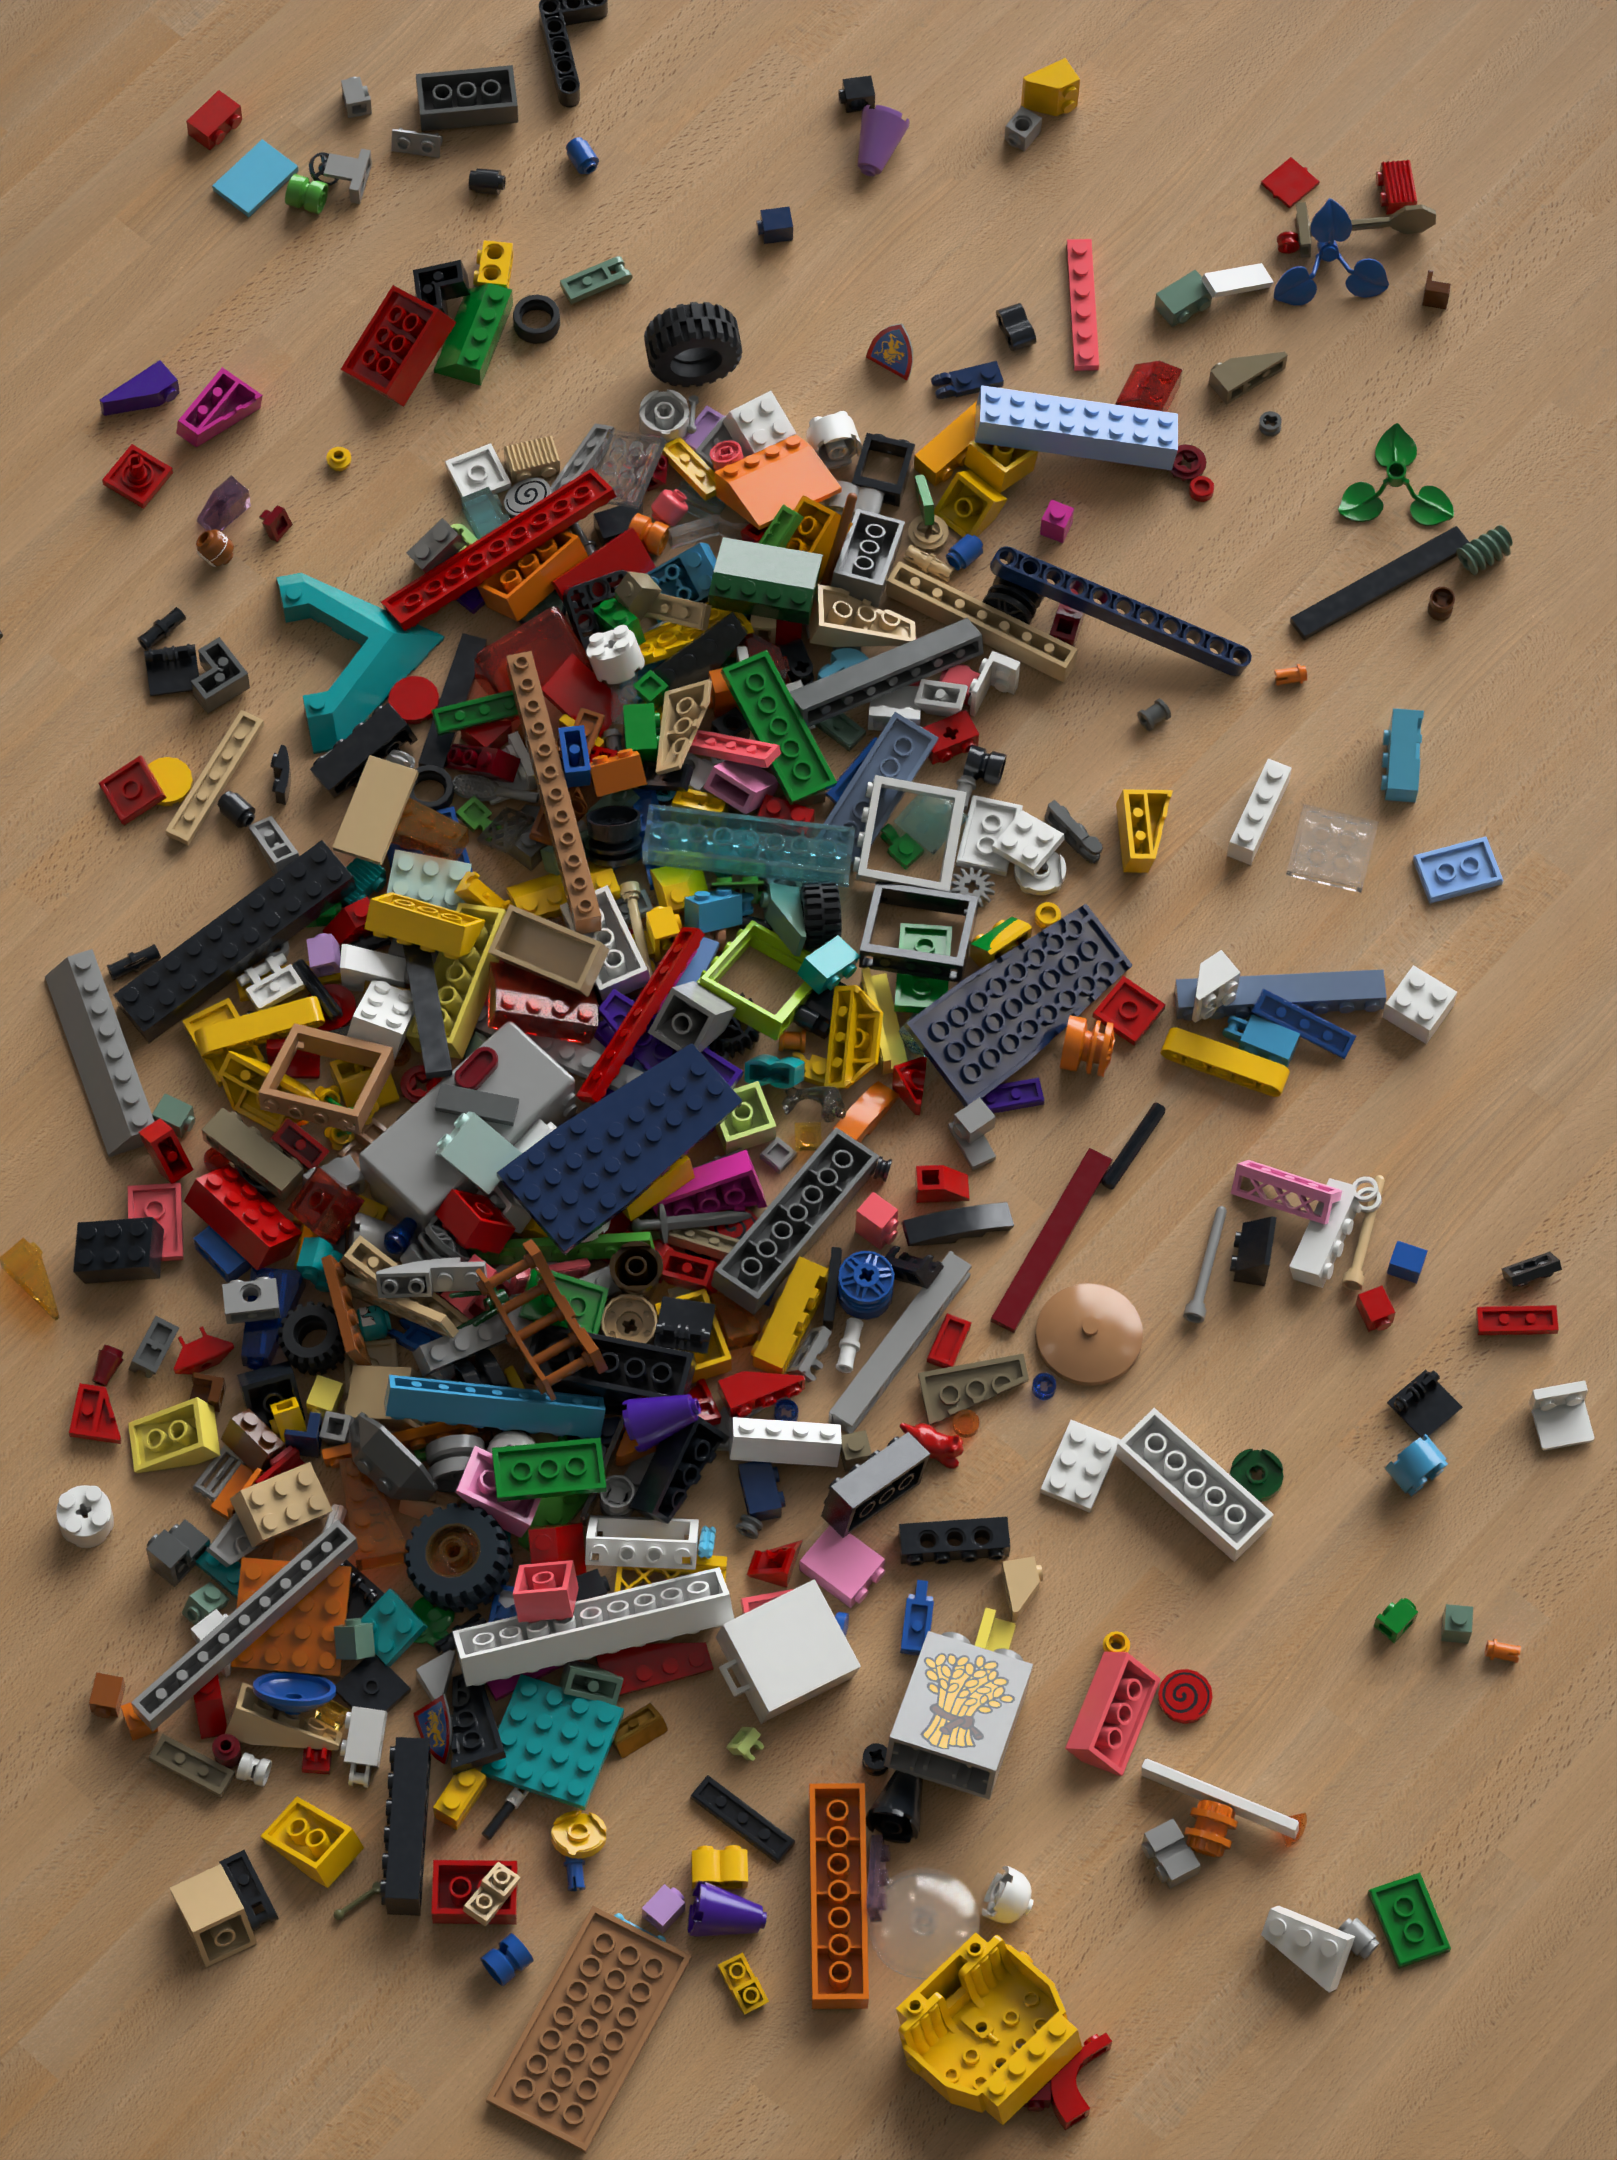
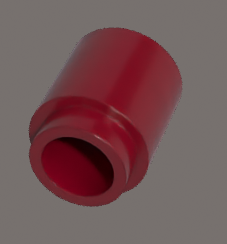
M222 1734L214 1740L212 1750L215 1761L227 1768H233L238 1765L242 1757L238 1739L231 1734Z

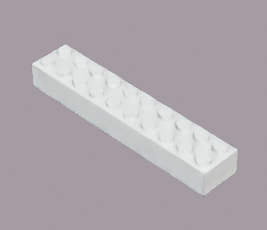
M720 1567L577 1601L573 1618L565 1620H540L536 1623L518 1622V1617L514 1616L453 1631L461 1670L466 1687L483 1685L492 1680L508 1679L513 1675L526 1672L533 1673L546 1667L562 1666L567 1662L575 1660H587L604 1653H616L621 1649L629 1647H641L658 1640H670L675 1636L687 1633L695 1634L700 1630L712 1627L720 1628L724 1623L733 1620L734 1615L730 1594Z

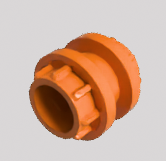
M1200 1800L1197 1808H1191L1190 1816L1196 1819L1194 1828L1186 1827L1184 1831V1836L1187 1837V1846L1192 1851L1215 1858L1222 1857L1224 1851L1230 1850L1232 1841L1225 1838L1228 1829L1236 1830L1238 1822L1234 1820L1236 1814L1234 1809L1215 1801Z

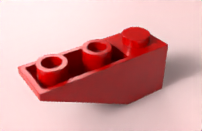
M741 1371L718 1381V1393L730 1418L747 1416L753 1409L761 1406L763 1408L770 1407L777 1400L786 1396L788 1398L795 1397L805 1389V1378L801 1375Z

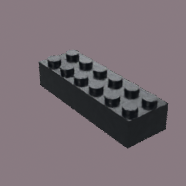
M553 1325L542 1329L533 1335L529 1353L532 1357L568 1337L567 1334L570 1333V1330ZM587 1332L599 1348L608 1370L598 1374L593 1366L589 1368L586 1366L551 1386L553 1389L598 1396L619 1402L637 1398L687 1395L691 1388L696 1361L694 1353ZM572 1346L538 1367L546 1377L581 1357L583 1351L580 1346L576 1348ZM526 1363L523 1371L526 1382L535 1385L534 1380L536 1378Z
M396 1737L395 1746H390L389 1756L391 1772L393 1773H388L389 1798L392 1799L386 1800L387 1825L390 1826H385L384 1828L385 1851L388 1853H383L382 1856L383 1878H386V1880H381L380 1884L381 1905H386L387 1915L421 1916L431 1770L429 1738Z

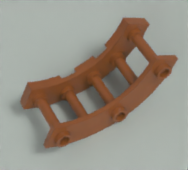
M530 1239L522 1244L527 1253L523 1256L524 1259L488 1279L480 1268L477 1269L475 1272L480 1281L476 1282V1285L483 1297L488 1295L508 1331L505 1337L512 1349L517 1347L536 1378L534 1383L541 1395L546 1392L551 1401L557 1398L551 1388L552 1385L586 1366L588 1368L593 1366L598 1374L608 1370V1367L599 1348L585 1328H581L575 1319L576 1314L565 1295H561L554 1282L556 1279L541 1250ZM528 1268L530 1270L535 1269L540 1278L537 1281V1285L501 1305L493 1288ZM542 1294L544 1296L549 1294L555 1305L552 1308V1312L516 1331L507 1314ZM557 1321H564L570 1330V1333L567 1334L568 1337L532 1357L523 1340ZM572 1346L575 1348L580 1346L583 1351L581 1357L545 1377L538 1367Z

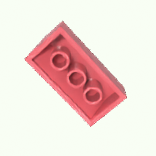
M1104 1652L1065 1749L1084 1763L1115 1775L1123 1776L1161 1679L1128 1652Z

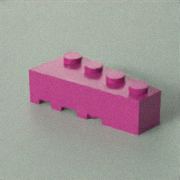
M747 1150L693 1168L695 1178L654 1205L653 1209L657 1216L658 1205L663 1204L666 1216L668 1217L711 1213L734 1209V1211L738 1212L744 1211L747 1206L757 1205L758 1208L767 1207L752 1161Z

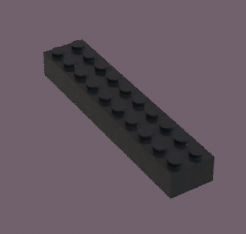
M321 840L113 994L118 1007L145 1040L151 1043L237 979V977L245 973L244 970L253 967L319 918L322 913L354 892L357 887L353 876L324 841Z

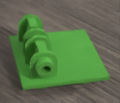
M758 876L743 877L742 882H732V877L717 878L716 883L711 884V888L728 886L733 891L739 889L740 893H743V889H745V892L754 895L751 904H758L763 892L758 891V887L763 886L764 881H758Z

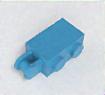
M721 886L717 887L716 891H698L693 896L684 897L685 927L699 928L703 933L741 925L742 916L754 913V908L751 907V900L754 899V895L747 892L737 893L731 887Z
M1251 1015L1249 1022L1235 1016L1228 1018L1227 1022L1229 1025L1223 1029L1222 1034L1226 1038L1238 1042V1049L1280 1063L1288 1068L1298 1046L1300 1033L1255 1015ZM1238 1029L1243 1030L1244 1033H1240V1032H1238L1237 1030H1238Z

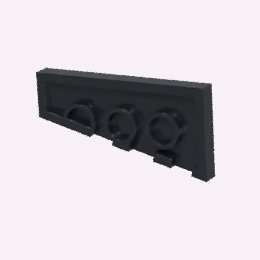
M731 612L652 671L669 686V690L708 680L709 671L720 668L745 638L748 631L735 614Z
M463 1674L453 1677V1760H451V1769L453 1775L507 1757L484 1684L466 1687Z

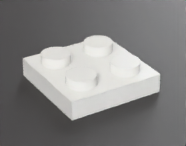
M491 443L445 461V467L465 506L511 488V482Z
M1022 810L992 845V851L1035 875L1065 839L1063 833Z

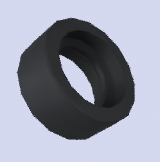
M539 294L522 298L515 305L513 311L514 330L518 337L525 342L533 344L545 343L553 339L560 327V313L556 303L549 297ZM531 310H541L551 316V322L543 328L534 329L523 324L522 317Z
M425 765L416 768L415 770H418L419 774L407 805L417 814L449 808L454 796L451 776L438 766ZM436 780L444 786V795L436 801L425 802L415 797L414 788L422 781Z

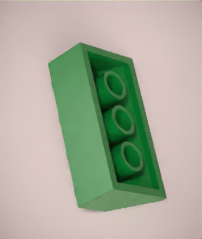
M491 283L470 288V295L464 296L454 319L456 324L446 338L434 368V373L479 386L482 385L513 307L512 289Z

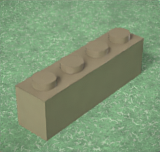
M222 1107L201 1129L203 1141L283 1202L302 1183V1176L304 1174L302 1164L294 1157L288 1158L284 1155L283 1150L276 1143L267 1142L258 1129L253 1126L249 1128L245 1125L242 1118L234 1111L228 1112Z

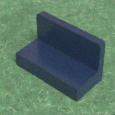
M310 1412L306 1432L285 1429L286 1448L291 1445L299 1450L300 1456L319 1458L322 1439L319 1437L322 1428L321 1413Z

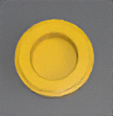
M1042 903L1035 911V922L1043 929L1061 919V911L1054 903Z

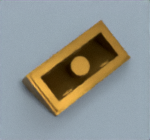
M649 1703L622 1719L612 1742L618 1754L625 1758L666 1733L668 1728L663 1716Z

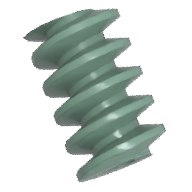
M1498 525L1495 529L1480 535L1478 539L1470 541V544L1466 543L1462 548L1456 549L1457 556L1462 565L1475 575L1478 573V568L1481 570L1486 569V563L1490 566L1493 565L1494 558L1498 561L1502 560V553L1505 556H1509L1511 554L1510 546H1512L1513 541L1507 529L1502 525Z

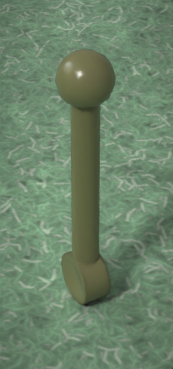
M375 1882L372 1889L343 1909L335 1910L334 1918L337 1920L343 1919L345 1913L375 1893L380 1894L381 1882Z

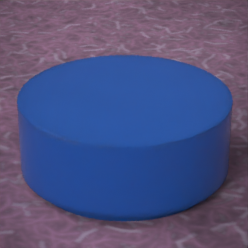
M838 1612L835 1618L846 1637L849 1614Z

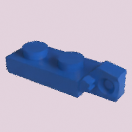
M917 1580L916 1595L909 1594L907 1598L900 1651L902 1654L920 1655L928 1631H931L934 1601L932 1596H927L928 1581Z

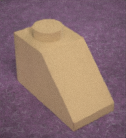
M1035 1556L1002 1562L1001 1573L1012 1622L1019 1619L1037 1594L1040 1581H1043L1041 1565H1036Z

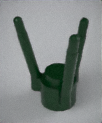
M496 1287L493 1288L501 1305L510 1300L504 1289L496 1290ZM461 1291L450 1293L449 1297L462 1298L480 1296L482 1294L480 1291ZM488 1295L487 1298L483 1299L486 1311L456 1327L458 1330L471 1324L477 1327L497 1315Z

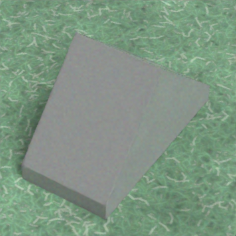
M449 1650L416 1669L417 1679L431 1702L441 1695L445 1694L446 1696L456 1662L455 1651Z

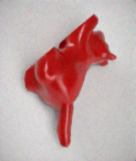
M906 1423L900 1424L903 1433L909 1432L930 1453L929 1458L937 1460L950 1469H955L959 1466V1461L955 1457L960 1456L964 1448L962 1446L963 1440L959 1438L958 1434L954 1436L945 1435L937 1432L932 1426L923 1423L916 1424L915 1426Z

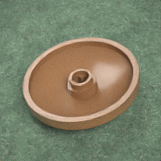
M1078 1284L1059 1291L1046 1302L1037 1320L1036 1345L1043 1362L1055 1375L1076 1385L1099 1386L1119 1379L1132 1368L1141 1351L1143 1329L1135 1307L1121 1293L1103 1285Z

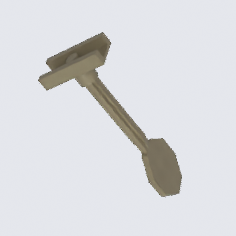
M1306 202L1296 203L1301 258L1311 257L1313 235L1310 230L1311 222ZM1425 205L1404 206L1393 213L1391 217L1351 220L1352 231L1390 226L1392 229L1403 234L1422 233L1436 224V210Z

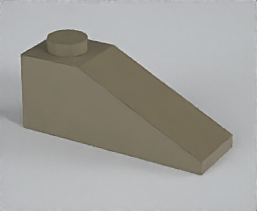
M1285 352L1230 358L1224 363L1220 362L1213 366L1210 371L1209 385L1227 405L1285 369L1288 355Z

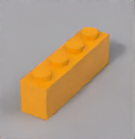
M977 401L914 455V469L921 475H924L934 486L941 481L944 482L949 479L953 470L959 465H965L964 462L969 443L975 440Z

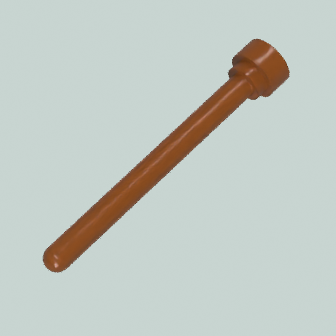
M849 493L823 579L822 582L818 583L819 585L831 586L833 573L856 505L857 495L855 493Z

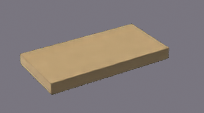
M369 755L332 846L333 850L382 866L419 774L418 770Z

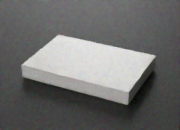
M973 795L956 866L969 869L973 867L974 870L979 871L983 869V872L1006 876L1010 861L994 853L992 845L1020 814L1023 805Z

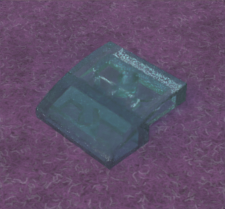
M918 794L894 820V823L934 855L947 839L953 803L946 799ZM964 812L962 816L961 826L969 817Z

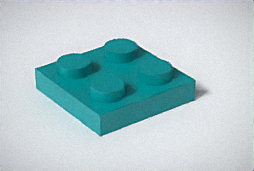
M390 1588L361 1618V1623H373L375 1653L390 1667L428 1628L399 1595Z

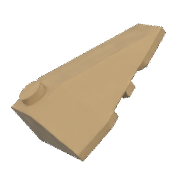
M817 585L809 622L810 643L830 647L901 646L916 639L914 621L888 609L882 611L871 606V601L866 599L860 601L849 596L850 592L842 588Z
M710 679L665 692L656 765L657 775L681 769L710 703L712 686Z
M243 1682L225 1734L235 1736L239 1743L245 1742L250 1745L293 1748L311 1747L312 1749L326 1748L327 1750L337 1751L342 1738V1732L314 1717L306 1719L300 1714L289 1715L285 1711L269 1706L254 1694L253 1686Z

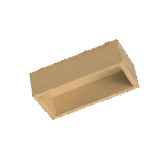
M509 905L488 952L500 961L588 997L610 949L602 942Z

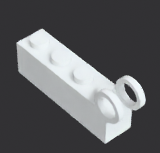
M1360 1177L1355 1180L1353 1185L1329 1178L1326 1185L1342 1190L1341 1199L1338 1202L1332 1203L1328 1224L1324 1225L1310 1220L1289 1266L1294 1280L1323 1288L1326 1279L1329 1280L1334 1270L1333 1264L1336 1257H1340L1343 1252V1242L1346 1235H1350L1352 1232L1353 1219L1356 1213L1360 1211L1366 1213L1373 1212L1381 1205L1382 1198L1377 1182L1371 1177ZM1362 1183H1370L1374 1186V1188L1365 1187L1356 1192L1357 1187ZM1377 1196V1201L1372 1206L1366 1207L1360 1204V1202H1369ZM1318 1202L1314 1214L1322 1216L1323 1202Z

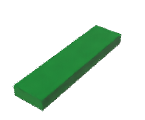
M512 690L431 710L438 736L518 716Z

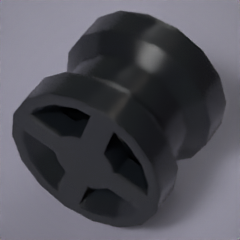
M873 1743L866 1747L862 1759V1765L866 1773L872 1776H881L886 1773L888 1767H885L884 1763L887 1747L879 1743Z

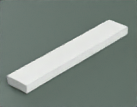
M1144 1760L1141 1767L1143 1777L1196 1799L1211 1800L1227 1805L1234 1809L1235 1815L1293 1839L1296 1838L1299 1831L1298 1820L1152 1760Z

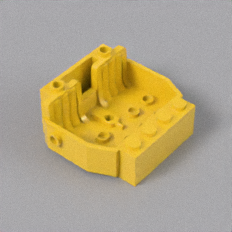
M975 1932L896 2008L901 2025L898 2032L907 2060V2066L915 2074L920 2075L950 2103L981 2113L986 2110L1001 2125H1004L1082 2049L1078 2029L1068 2021L1065 2008L1054 1982L1033 1965V1960L1024 1951L1019 1953L1011 1945L1005 1944V1941L998 1935H995L989 1942H986ZM980 2027L987 2028L984 2032L977 2031ZM1023 2043L1024 2045L1018 2049L1017 2046ZM999 2063H1004L1000 2068L997 2067Z

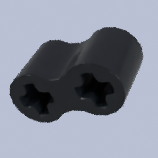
M1021 303L996 310L998 325L1003 331L1011 351L1036 344L1034 329L1028 321Z

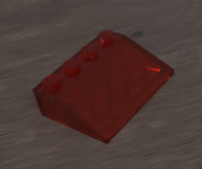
M490 962L488 1028L499 1030L505 1023L511 1021L525 1034L590 1044L598 1028V1002L594 986L589 996L586 997L515 966Z

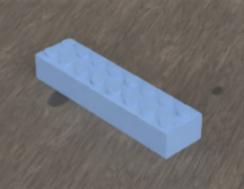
M981 385L975 412V442L1172 470L1178 451V414Z

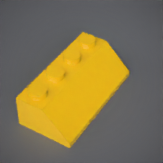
M591 861L587 862L594 890L608 885L614 900L620 899V887L612 867L599 866ZM548 874L506 887L510 901L514 903L515 907L554 923L564 921L560 905L567 903L560 875Z
M390 892L370 899L364 929L373 931V935L376 937L388 938L390 936L396 938V942L400 944L420 945V949L423 951L435 952L437 950L443 952L447 958L459 959V957L470 953L484 927L485 920Z

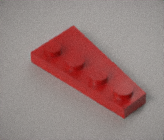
M706 1642L646 1644L641 1647L634 1646L621 1649L616 1653H604L595 1656L598 1667L624 1679L619 1696L714 1669Z

